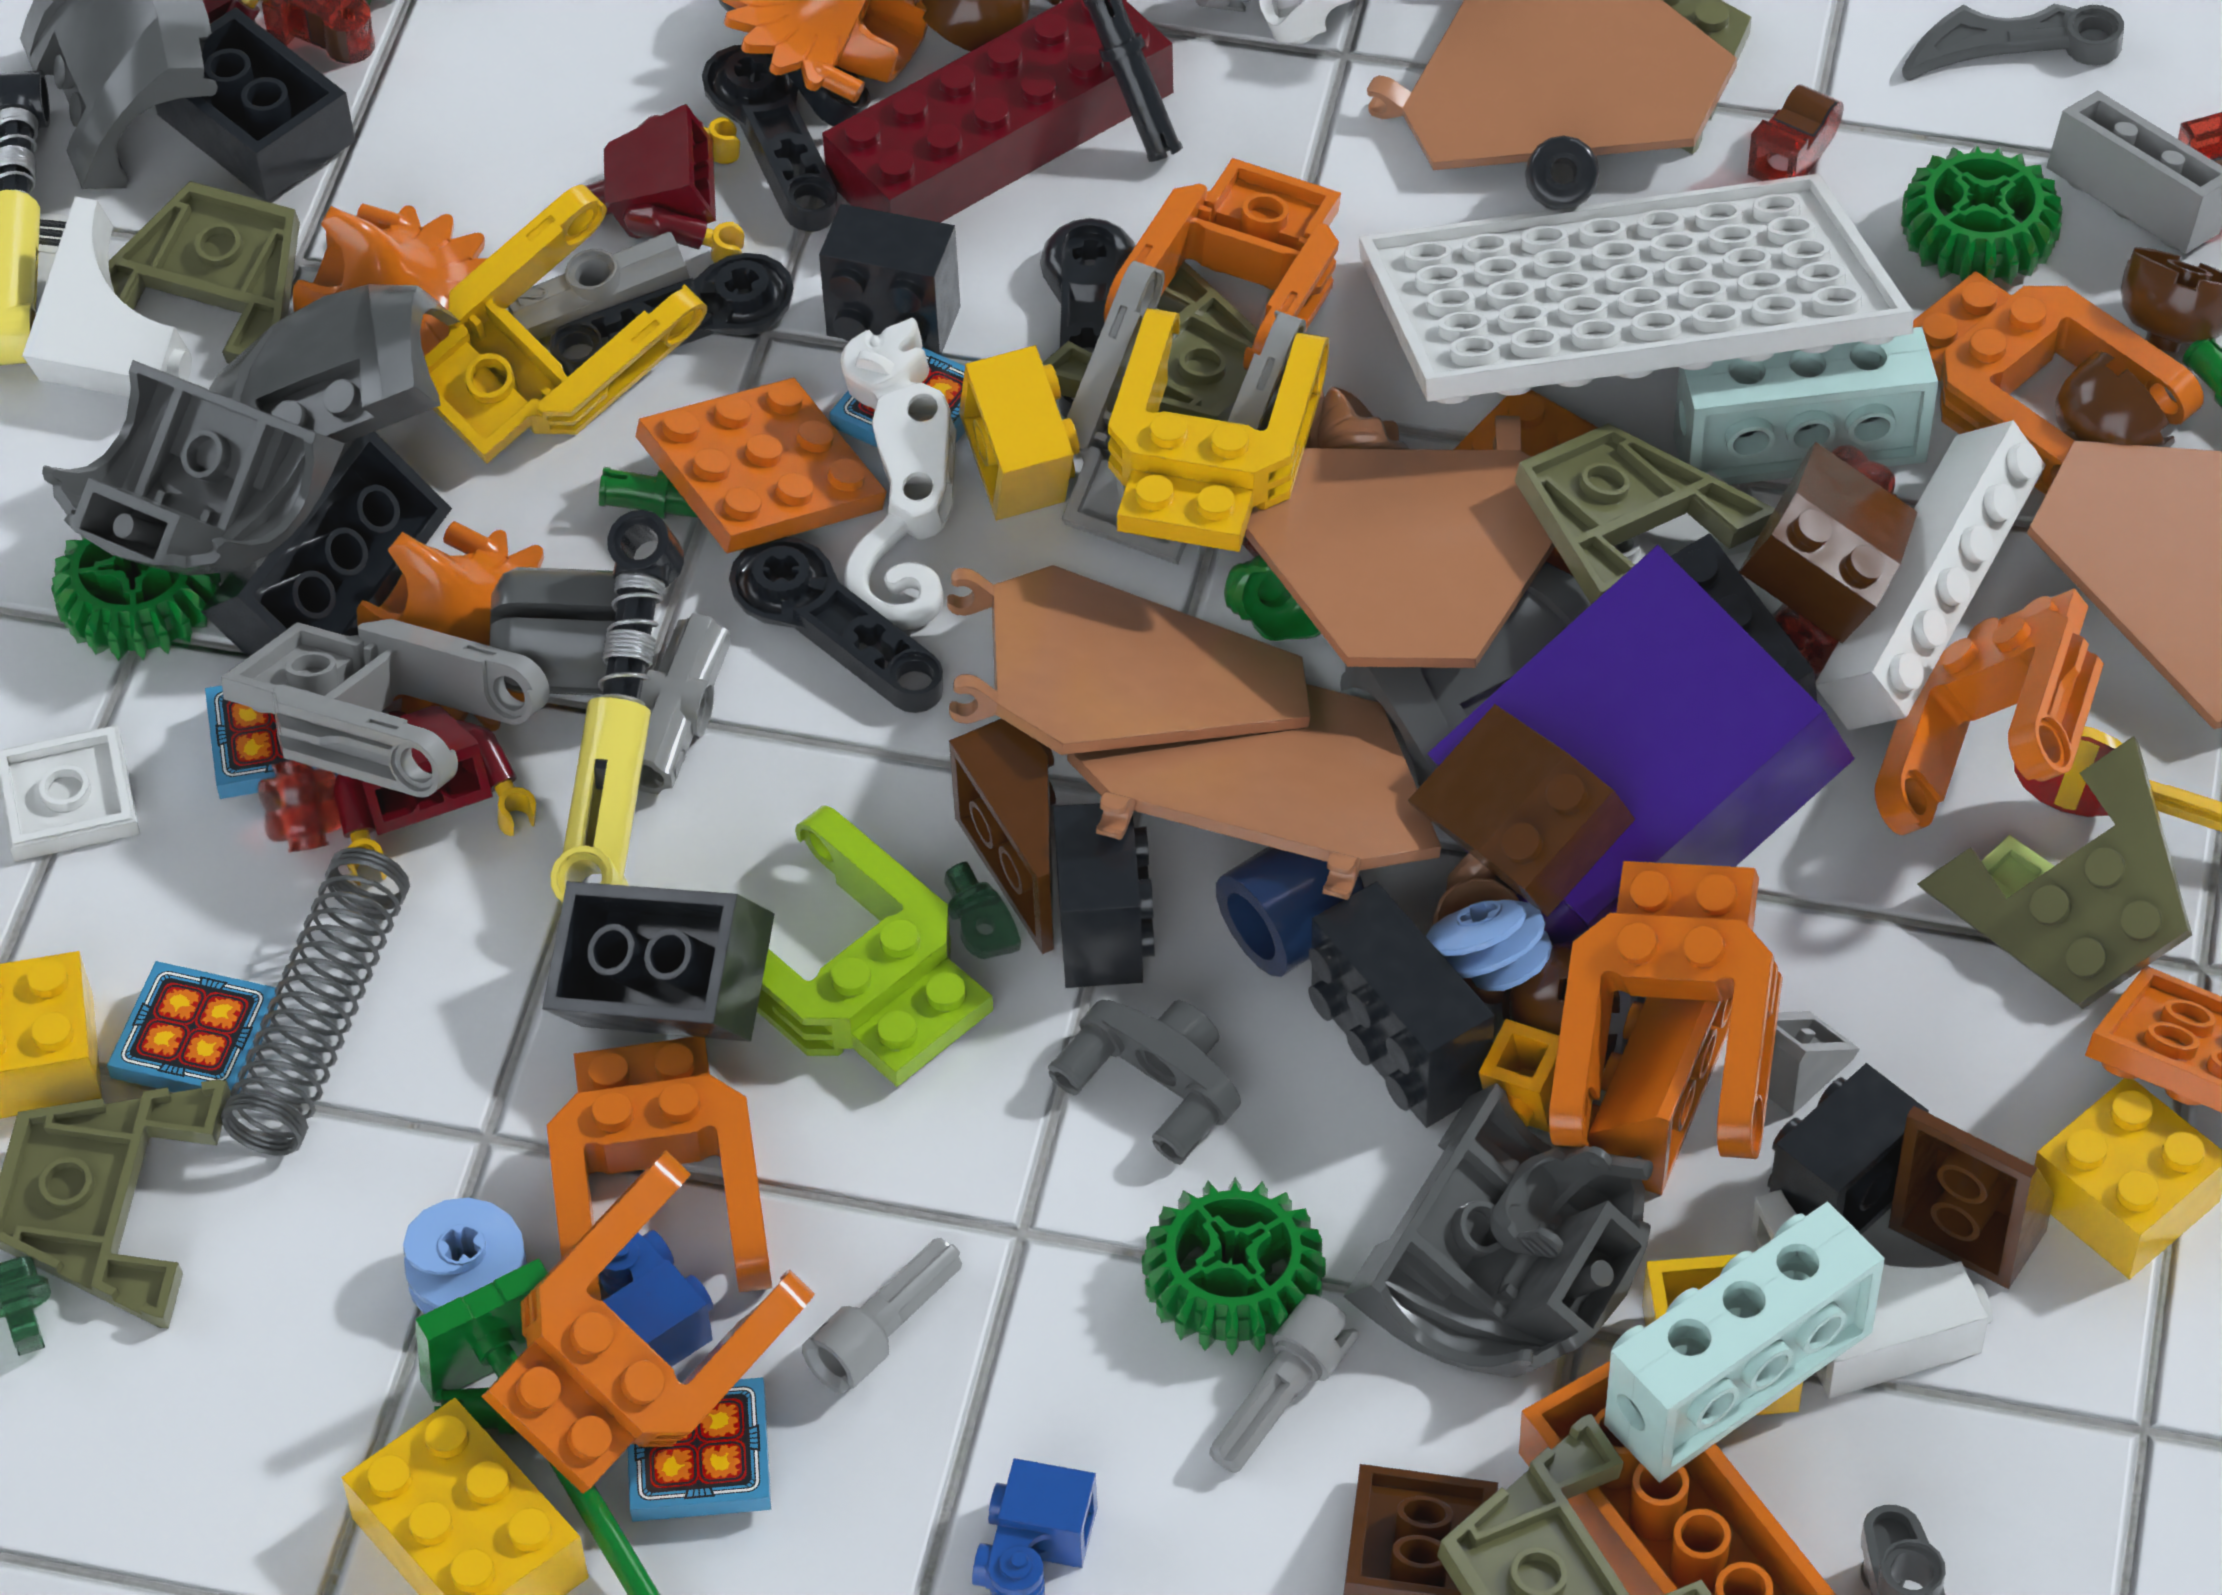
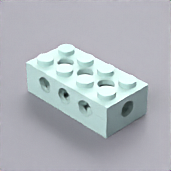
M1915 327L1913 328V334L1894 336L1892 341L1879 345H1869L1858 341L1837 344L1829 351L1822 353H1806L1794 350L1774 353L1771 358L1764 361L1750 362L1737 358L1715 361L1708 368L1700 370H1686L1679 367L1673 432L1679 459L1705 473L1711 470L1729 485L1793 478L1810 447L1815 442L1856 470L1927 462L1938 379L1923 328Z
M1828 1201L1807 1216L1802 1213L1794 1215L1778 1229L1774 1238L1753 1253L1746 1250L1737 1254L1726 1264L1719 1277L1700 1290L1697 1288L1685 1290L1674 1299L1664 1315L1645 1328L1642 1325L1630 1328L1616 1341L1611 1350L1604 1425L1660 1483L1870 1335L1873 1331L1885 1258Z

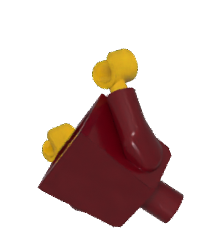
M684 104L663 115L650 116L636 129L608 142L604 148V179L585 186L606 206V215L612 213L629 237L636 239L644 237L654 238L666 232H671L677 244L697 250L700 249L701 245L711 247V259L714 263L727 256L742 254L741 249L744 246L745 236L738 224L724 222L716 226L714 230L707 228L708 223L716 221L714 162L720 164L734 163L740 155V140L736 137L737 128L729 118H716L711 121L709 128L703 127L702 121H699L688 105Z
M429 706L408 714L402 711L386 713L407 719L410 725L432 731L445 742L449 750H455L458 759V768L455 776L432 795L416 797L340 774L337 775L333 785L343 835L345 838H351L352 841L348 848L361 847L384 854L381 846L375 840H371L370 833L375 831L379 836L491 798L493 797L492 792L495 791L499 796L497 823L499 829L508 836L514 835V823L509 813L512 811L525 813L530 824L533 827L535 826V797L529 790L514 786L513 782L517 779V776L495 734L486 727L462 720H455L441 706ZM412 748V757L416 764L423 771L432 774L431 764L425 755L419 750ZM347 864L350 875L358 876L357 869L360 864ZM380 871L382 879H386L387 875ZM354 881L358 886L361 885V882Z

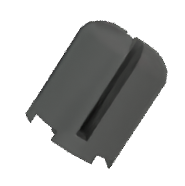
M516 567L504 573L491 594L489 646L521 654L533 660L544 672L549 683L550 694L602 695L603 692L598 687V681L606 676L607 665L602 659L604 643H606L607 628L615 622L616 612L612 608L611 602L618 597L614 592V584L616 582L613 578V571ZM504 676L506 689L515 693H523L522 688L515 680Z

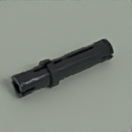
M1083 0L1103 45L1099 49L1103 62H1110L1147 152L1148 161L1154 162L1168 157L1167 151H1170L1171 154L1177 153L1183 146L1177 138L1141 48L1146 45L1142 34L1134 32L1122 0Z

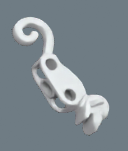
M909 318L887 327L879 335H874L870 330H865L846 344L840 359L849 394L860 403L875 409L872 427L882 464L890 483L888 514L854 547L846 563L845 586L902 631L922 627L938 615L943 605L944 595L939 576L930 567L915 562L900 563L888 569L884 574V581L889 592L899 594L910 588L919 591L917 599L905 604H890L878 599L870 591L869 579L876 564L905 534L918 540H923L935 536L943 530L952 511L957 433L951 419V410L944 394L922 383L929 374V365L925 351L922 349L923 345L918 324L914 318Z

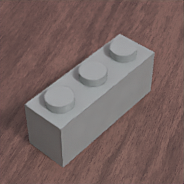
M2098 90L2062 111L2046 166L2047 169L2067 180L2075 189L2086 192L2112 208L2120 217L2133 221L2157 236L2165 245L2178 249L2184 254L2220 233L2222 228V166Z

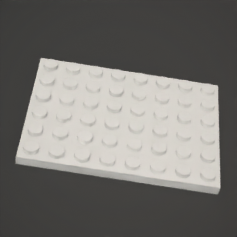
M1819 173L1359 236L1360 259L1427 402L1437 401L1443 404H1457L1467 401L1472 395L1494 392L1508 396L1521 395L1530 391L1532 387L1551 384L1579 387L1590 383L1594 378L1618 375L1623 378L1636 379L1646 377L1653 370L1680 367L1686 370H1700L1708 368L1715 361L1739 358L1744 361L1757 362L1771 358L1774 353L1794 350L1806 353H1822L1829 351L1837 344L1859 341L1864 344L1879 345L1892 341L1894 336L1913 334V310Z

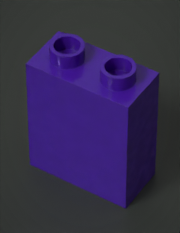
M1656 545L1427 753L1438 767L1491 707L1496 704L1566 751L1611 787L1635 818V821L1548 917L1542 914L1545 921L1544 931L1548 933L1552 944L1575 941L1606 915L1616 913L1623 861L1736 867L1855 759L1826 711L1659 545ZM1516 894L1519 901L1529 903L1521 895Z

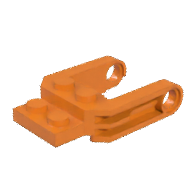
M1235 158L1230 160L1210 191H1207V187L1200 183L1174 188L1116 274L1105 304L1104 323L1122 278L1131 262L1137 261L1164 271L1165 279L1161 293L1162 296L1182 263L1186 259H1192L1201 266L1215 272L1226 273L1275 290L1266 304L1265 318L1258 329L1252 348L1246 347L1243 367L1244 370L1248 371L1254 353L1260 355L1270 329L1275 321V310L1304 319L1306 321V332L1332 290L1334 279L1331 275L1336 267L1334 256L1338 251L1339 241L1329 226L1339 211L1341 192Z
M1975 271L1913 320V328H1923L1937 379L1940 381L1941 422L1958 434L2014 420L2046 464L2034 486L2045 495L2075 440L2009 394L2053 360L2055 353L2076 367L2096 351L2108 353L2114 359L2105 366L2111 369L2117 376L2126 369L2132 372L2158 403L2169 424L2181 425L2203 405L2204 395L2201 385L2190 370L2068 286H2023L2016 293L2010 295ZM2164 387L2171 392L2176 401L2168 395Z
M2075 588L2052 598L2049 596L2039 597L2030 602L2024 609L2003 618L1992 617L1985 619L1970 631L1967 638L1952 643L1943 651L1908 716L1897 720L1875 783L1874 792L1877 808L1882 819L1893 832L1899 835H1906L1925 828L1932 823L1938 803L1945 799L1970 721H1975L2017 704L2008 732V745L2012 759L2022 776L2028 781L2035 779L2044 782L2071 770L2104 665L2098 655L2087 651L2089 643L2084 637L2080 636L2089 606Z
M1623 861L1616 913L1606 915L1572 943L1549 1108V1131L1553 1145L1589 1146L1587 1136L1593 1100H1600L1614 992L1623 991L1630 996L1722 1002L1733 998L1717 1118V1145L1721 1157L1758 1158L1764 1132L1783 978L1778 971V966L1774 961L1772 952L1753 932L1759 876L1755 868Z
M687 1037L573 1053L578 1093L547 1124L561 1259L594 1225L589 1181L591 1173L603 1172L609 1175L644 1170L665 1150L680 1164L700 1162L709 1156L717 1155L721 1158L739 1293L773 1288L747 1098L710 1075L705 1038ZM597 1276L588 1285L587 1293L592 1298L602 1301Z
M667 1150L627 1188L521 1301L522 1335L526 1338L527 1348L481 1396L582 1494L599 1480L630 1444H636L639 1447H672L677 1441L692 1433L815 1295L791 1270H788L779 1278L781 1281L754 1310L736 1323L683 1383L678 1381L673 1368L603 1301L592 1298L587 1293L588 1285L691 1175Z

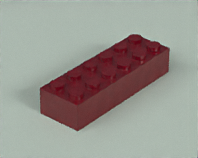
M1065 0L824 131L822 136L825 166L836 186L837 192L852 206L941 223L1131 117L1110 62H1103L1099 49L1103 45L1083 0ZM1122 0L1134 32L1142 34L1146 45L1141 49L1159 94L1163 99L1174 93L1173 44L1126 0Z

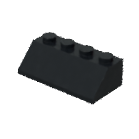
M375 431L346 442L321 497L305 521L291 537L273 552L239 571H231L202 609L201 613L244 654L249 656L297 622L345 636L359 635L357 625L358 605L363 600L380 607L403 574L388 552L389 547L401 532L426 545L452 508Z

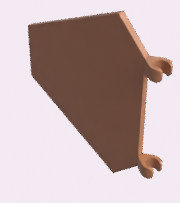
M1464 0L1412 92L1395 80L1378 75L1371 80L1367 87V95L1373 97L1368 108L1372 116L1380 119L1403 116L1433 170L1527 162L1537 145L1548 138L1562 135L1580 139L1590 146L1595 156L1694 147L1737 67V58L1663 0Z
M1495 416L1496 436L1493 439V450L1305 448L1290 499L1266 510L1258 509L1256 506L1253 507L1245 532L1246 538L1347 667L1476 668L1555 548L1515 483L1519 462L1531 457L1521 451V421L1519 416Z
M2074 441L2027 534L2213 729L2222 728V451Z
M1054 565L994 585L972 569L958 568L952 572L951 584L953 586H965L972 590L965 597H959L954 594L947 596V607L952 613L966 616L992 607L995 689H993L974 675L961 674L957 676L953 683L954 692L957 694H970L975 699L967 704L958 703L957 701L950 703L949 714L956 722L969 724L997 715L1060 755L1308 728L1311 715L1302 656Z
M1306 684L1311 715L1308 728L1067 755V761L1102 796L1100 809L1103 810L1100 823L1097 825L1096 834L1121 840L1125 835L1133 812L1136 811L1326 861L1327 869L1330 871L1327 881L1323 886L1322 894L1345 900L1350 898L1360 870L1439 858L1441 852V844L1431 821L1408 801L1416 792L1417 786L1387 714L1379 702Z

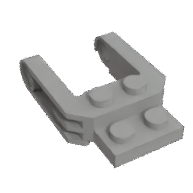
M1133 261L1122 278L1067 416L1075 426L1080 454L1084 464L1062 520L1071 527L1178 565L1187 543L1117 531V512L1126 486H1123L1108 468V460L1111 453L1108 450L1110 439L1108 423L1143 316L1147 308H1157L1165 279L1163 270ZM1278 310L1274 312L1275 321L1261 354L1254 353L1227 422L1249 425L1259 431L1266 430L1295 335L1297 333L1305 334L1306 321L1304 319Z
M394 619L361 623L358 625L359 635L345 636L297 622L221 677L224 700L251 707L254 711L260 713L275 714L277 737L284 758L416 797H428L450 781L457 772L458 759L455 750H449L445 742L432 731L410 725L407 719L381 712L393 703V699L397 695H408L511 725L521 724L546 705L550 695L549 683L544 672L533 660L524 655ZM504 676L512 678L520 685L524 693L525 702L515 699L505 687ZM412 748L419 750L425 755L431 764L432 774L423 771L416 764L412 757Z

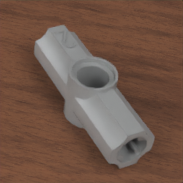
M666 232L614 254L603 249L581 251L567 263L565 274L532 286L517 298L515 302L509 305L508 310L539 340L553 334L559 327L682 282L690 279L677 242L671 232Z
M692 613L689 618L678 620L658 671L649 670L646 675L650 679L643 680L640 700L651 710L639 791L659 795L662 790L673 788L693 736L701 737L709 725L714 705V684L731 644L729 630L720 626L711 616Z

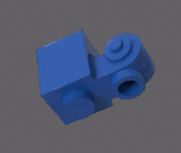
M650 1230L643 1236L637 1233L599 1273L600 1283L604 1291L611 1295L603 1300V1302L663 1360L673 1367L713 1340L709 1311L713 1309V1302L703 1284L694 1275H689L686 1278L683 1277L673 1265V1255L663 1238L656 1231Z
M1013 1458L1007 1484L997 1482L992 1492L988 1522L989 1524L997 1525L993 1545L980 1543L973 1566L972 1584L986 1587V1589L990 1590L991 1595H1045L1043 1561L1083 1568L1098 1509L1096 1473Z

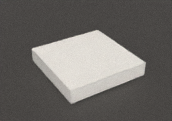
M118 725L0 750V794L9 847L14 862L140 835L123 742Z

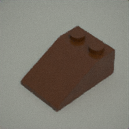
M1815 442L1800 464L1741 566L1739 573L1834 639L1843 643L1877 608L1901 564L1918 512Z
M1496 704L1491 707L1408 799L1413 807L1531 905L1539 909L1546 917L1553 912L1635 821L1633 815L1611 787L1566 751Z
M998 719L949 740L955 819L1043 955L1054 950L1050 807L1056 804V795L1049 780L1048 771L1049 767L1054 766V757L1049 747L1005 720Z
M1913 1106L1906 1118L1888 1228L1954 1262L1961 1261L1964 1267L2009 1289L2047 1231L2054 1193L2037 1167Z
M1360 1464L1343 1595H1462L1437 1556L1440 1543L1445 1536L1498 1491V1482Z

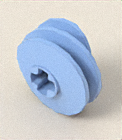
M1490 900L1474 903L1445 916L1434 924L1426 935L1427 939L1462 978H1471L1477 988L1486 991H1505L1529 980L1543 969L1550 958L1553 948L1548 933L1544 931L1545 921L1541 911L1530 903L1516 900Z
M469 1197L444 1200L423 1210L408 1225L403 1243L405 1274L409 1285V1292L413 1302L424 1314L458 1297H463L493 1282L495 1279L528 1264L522 1233L512 1217L491 1202Z

